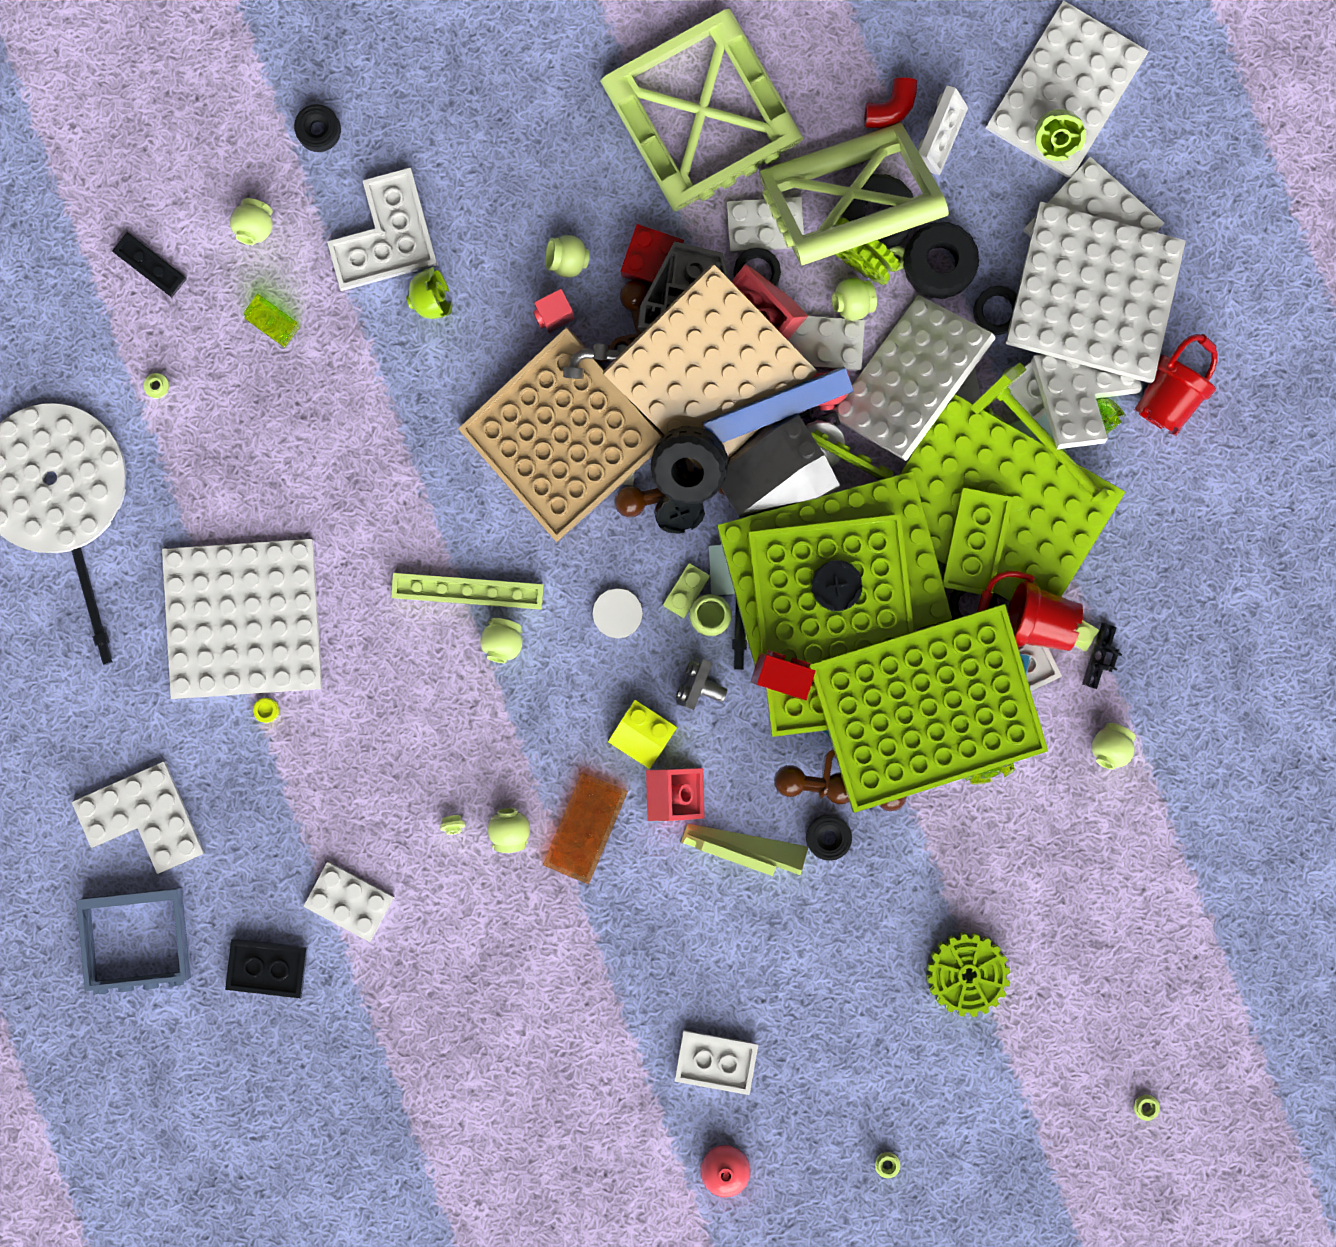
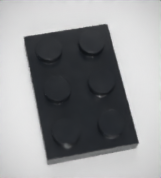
M231 939L225 990L301 999L308 947Z

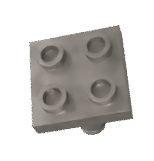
M696 657L694 661H689L685 670V675H687L685 684H680L675 698L678 699V705L694 710L701 695L716 701H724L728 689L708 681L707 678L713 664L712 662Z

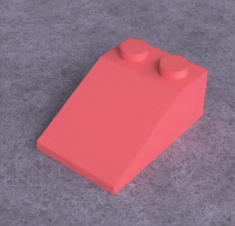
M744 265L731 281L787 340L790 339L808 317L791 297L748 265Z

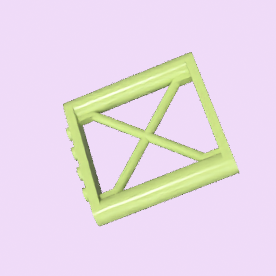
M725 9L612 71L600 81L674 212L698 199H701V201L709 199L715 194L714 190L723 187V189L729 188L737 182L736 178L743 174L745 177L758 171L757 167L765 162L767 165L774 163L780 158L779 154L796 146L804 139L731 9ZM711 36L715 43V48L699 104L637 86L633 79L634 77L704 38ZM724 49L765 122L708 107ZM638 98L696 114L680 171ZM705 116L766 133L771 142L693 185L688 176Z
M901 122L759 171L766 205H769L772 217L776 219L780 233H783L787 248L792 247L801 266L949 215L943 193ZM899 152L923 194L907 198L863 190L861 188L885 156ZM870 160L850 187L811 180ZM792 188H799L843 197L817 231L802 235L781 192ZM853 199L894 206L833 227Z

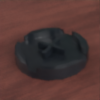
M665 496L656 504L654 514L658 526L663 531L681 534L685 533L686 529L691 528L693 530L703 521L705 510L703 502L686 504Z
M831 560L823 563L815 570L811 579V592L814 600L821 607L829 611H843L851 608L859 600L862 593V580L859 571L852 564L845 561Z

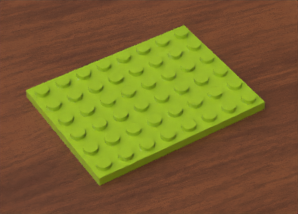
M955 394L912 452L899 474L912 471L914 473L936 559L944 564L947 562L962 487L1013 496L997 574L1007 570L1031 574L1035 577L1034 582L1037 583L1040 589L1062 597L1124 496L1125 491L1077 464L1100 490L1105 487L1107 489L1106 492L1109 494L1099 505L1095 502L1092 503L1090 500L1093 496L1044 444L985 410L976 414L970 408L973 405L971 402ZM1017 577L1000 579L995 584L993 591L1011 601L1016 588L1025 579Z
M913 471L828 494L819 499L799 502L716 525L754 666L756 665L759 653H761L747 533L751 531L901 514L914 629L952 619Z
M901 514L747 532L761 653L766 654L767 650L786 655L785 661L791 662L793 657L808 663H815L914 632ZM831 560L845 561L852 564L859 571L862 580V593L859 600L851 608L843 611H829L821 607L814 600L811 592V579L815 570L823 563ZM812 682L807 701L765 688L772 737L828 730L814 682Z
M1005 604L810 664L809 668L816 670L813 678L814 686L853 813L1049 752Z

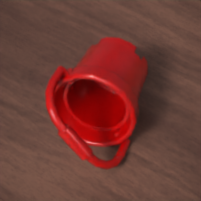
M1194 334L1183 340L1171 357L1161 354L1155 380L1148 384L1134 411L1139 412L1141 417L1158 428L1162 429L1165 427L1169 430V434L1177 436L1203 400H1208L1216 391V387L1209 381L1218 361L1216 344L1205 334ZM1196 340L1211 353L1210 367L1204 377L1177 361L1185 347Z
M1007 570L998 573L988 582L985 591L982 590L977 612L989 608L992 596L991 590L1000 579L1006 577L1025 579L1016 588L1007 612L1019 648L1027 644L1071 651L1079 636V632H1075L1077 623L1082 624L1083 605L1081 603L1040 589L1037 583L1034 582L1035 577L1033 575L1019 571Z

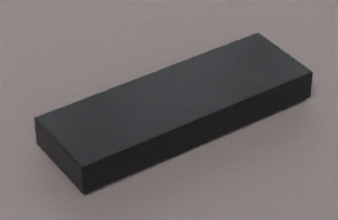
M128 232L112 250L114 254L171 298L187 280L184 275Z

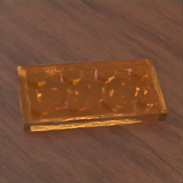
M582 772L543 866L589 885L628 791Z

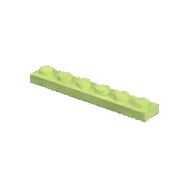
M393 573L391 598L542 610L544 584Z

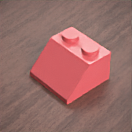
M703 768L646 770L648 821L705 819Z

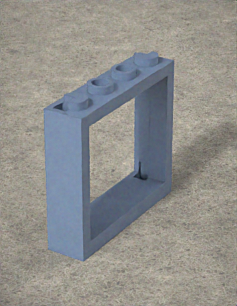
M182 888L76 900L85 991H93V995L109 993L108 989L118 988V992L133 991L134 986L143 985V989L159 988V983H169V987L184 985V981L191 978ZM173 900L180 972L97 980L91 909Z

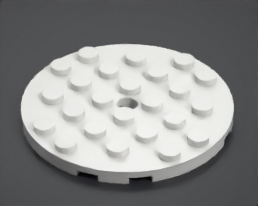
M54 403L24 408L0 423V535L3 538L30 551L38 553H63L87 545L99 537L111 525L112 519L115 517L118 509L121 508L124 500L127 470L122 450L113 434L104 424L81 409ZM47 472H55L57 475V480L53 485L45 483Z

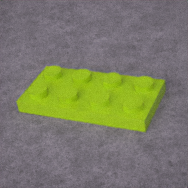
M962 487L942 581L944 587L976 594H982V590L985 591L988 582L998 572L1013 496Z

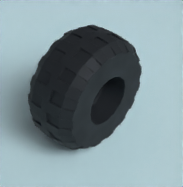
M872 174L861 188L868 191L913 198V193L904 182L887 174ZM853 199L841 215V218H846L850 222L865 217L864 207L871 201ZM913 228L878 239V241L883 243L889 250L901 244Z
M950 222L930 223L919 229L910 238L905 248L903 267L906 278L916 291L926 297L939 299L954 297L964 291L976 276L979 267V251L973 237L961 226ZM935 248L948 250L955 259V268L947 273L934 271L927 262V253Z
M681 426L668 431L667 434L661 437L653 451L651 471L654 483L663 494L674 501L691 504L704 502L712 498L722 487L727 475L728 456L724 448L725 446L716 435L701 427ZM681 458H692L697 460L703 468L696 472H688L679 467L676 461Z

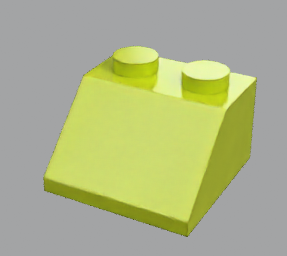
M634 700L608 742L648 769H651L677 727Z

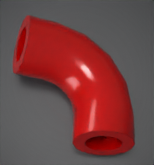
M907 77L894 78L892 94L888 101L884 103H866L864 127H889L904 120L914 106L917 95V80Z

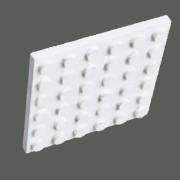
M1040 201L1005 344L1152 383L1156 376L1186 240Z
M313 539L162 549L171 699L322 689Z

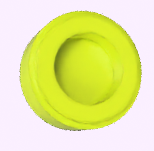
M261 698L254 704L253 714L258 721L269 723L278 717L279 706L271 698Z

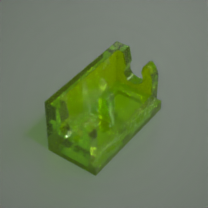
M258 293L243 313L245 320L284 348L301 327L298 322Z

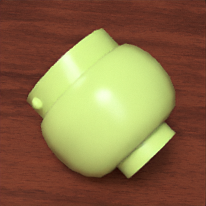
M243 199L230 217V227L236 235V239L247 245H254L264 241L270 235L273 227L271 218L273 211L271 207L256 199Z
M563 235L559 238L549 239L545 253V266L547 270L554 271L561 277L571 278L579 275L583 268H587L589 249L585 248L580 238L573 235Z
M859 278L843 280L838 284L835 292L832 293L833 309L836 313L839 312L840 316L845 320H859L876 310L877 296L874 285L870 280L862 281Z
M706 594L693 602L690 608L689 619L692 627L698 633L705 636H716L728 628L731 622L732 611L723 597L716 594Z
M490 619L488 621L489 626L485 627L481 634V649L484 653L488 654L487 659L497 663H506L507 660L517 657L522 649V627L516 622L507 619Z
M1107 723L1104 729L1095 735L1091 744L1092 753L1097 758L1096 762L1102 767L1114 770L1115 767L1127 765L1135 753L1134 741L1136 735L1121 725Z
M516 808L498 810L497 814L488 823L487 832L490 841L493 843L492 848L501 853L524 850L530 834V824L527 817L519 813Z

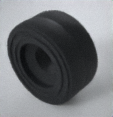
M320 104L306 106L298 113L294 122V131L296 137L306 149L313 152H324L334 147L341 135V125L337 116L330 108ZM315 122H321L325 127L324 131L319 135L311 132V126Z
M819 816L811 822L807 829V846L816 857L822 860H837L843 857L851 847V829L838 816ZM827 830H831L836 834V841L832 845H826L822 841V834Z

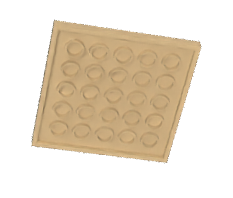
M712 263L603 371V374L665 435L668 431L681 426H697L704 429L703 421L810 380L818 371ZM759 429L724 442L723 445L725 446L728 459ZM689 458L700 470L703 468L697 460Z
M565 328L458 428L556 542L563 538L649 460L658 441L663 436L649 419L603 374L605 369L596 359H583L579 363V368L584 369L583 379L563 378V367H569L570 358L580 349H587L569 328Z

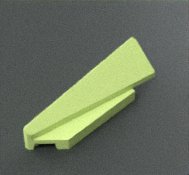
M687 824L681 840L682 843L693 846L696 849L771 876L774 875L776 867L801 875L808 847L693 824Z

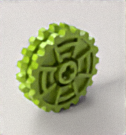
M840 217L833 227L849 221L846 218L842 219ZM878 240L835 254L837 258L841 259L857 273L859 272L865 278H869L875 283L878 282L880 285H886L890 280L888 271L895 272L900 266L899 260L893 256V252L888 250Z
M960 932L957 938H954L952 935L948 936V942L944 944L940 941L937 944L939 950L931 952L930 956L933 960L927 963L926 966L930 971V974L926 975V980L932 984L929 987L932 995H937L936 1001L940 1005L946 1004L945 1008L947 1011L952 1013L954 1010H957L959 1016L964 1017L966 1013H969L971 1017H977L979 1011H982L984 1014L989 1013L988 1007L992 1005L996 1008L999 1005L998 998H1005L1007 994L1004 991V987L1010 986V980L1006 978V975L1011 973L1010 968L1004 965L1008 961L1003 953L999 954L1001 949L995 943L991 945V940L985 936L980 939L977 933L972 932L970 936H967L965 932ZM969 968L971 972H974V975H971L970 980L967 981L964 976L962 977V974H965L966 969Z

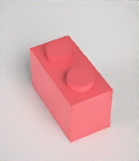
M562 289L534 302L536 310L533 313L541 329L546 327L548 333L575 320L573 310Z

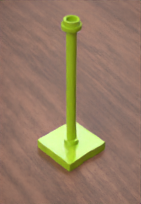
M1018 363L1005 373L970 408L976 414H979L996 399L999 401L1003 400L1093 496L1090 501L1099 505L1109 496L1106 492L1107 489L1104 487L1100 490L1063 449H1057L1054 439L1010 394L1011 390L1008 387L1027 370L1021 363Z

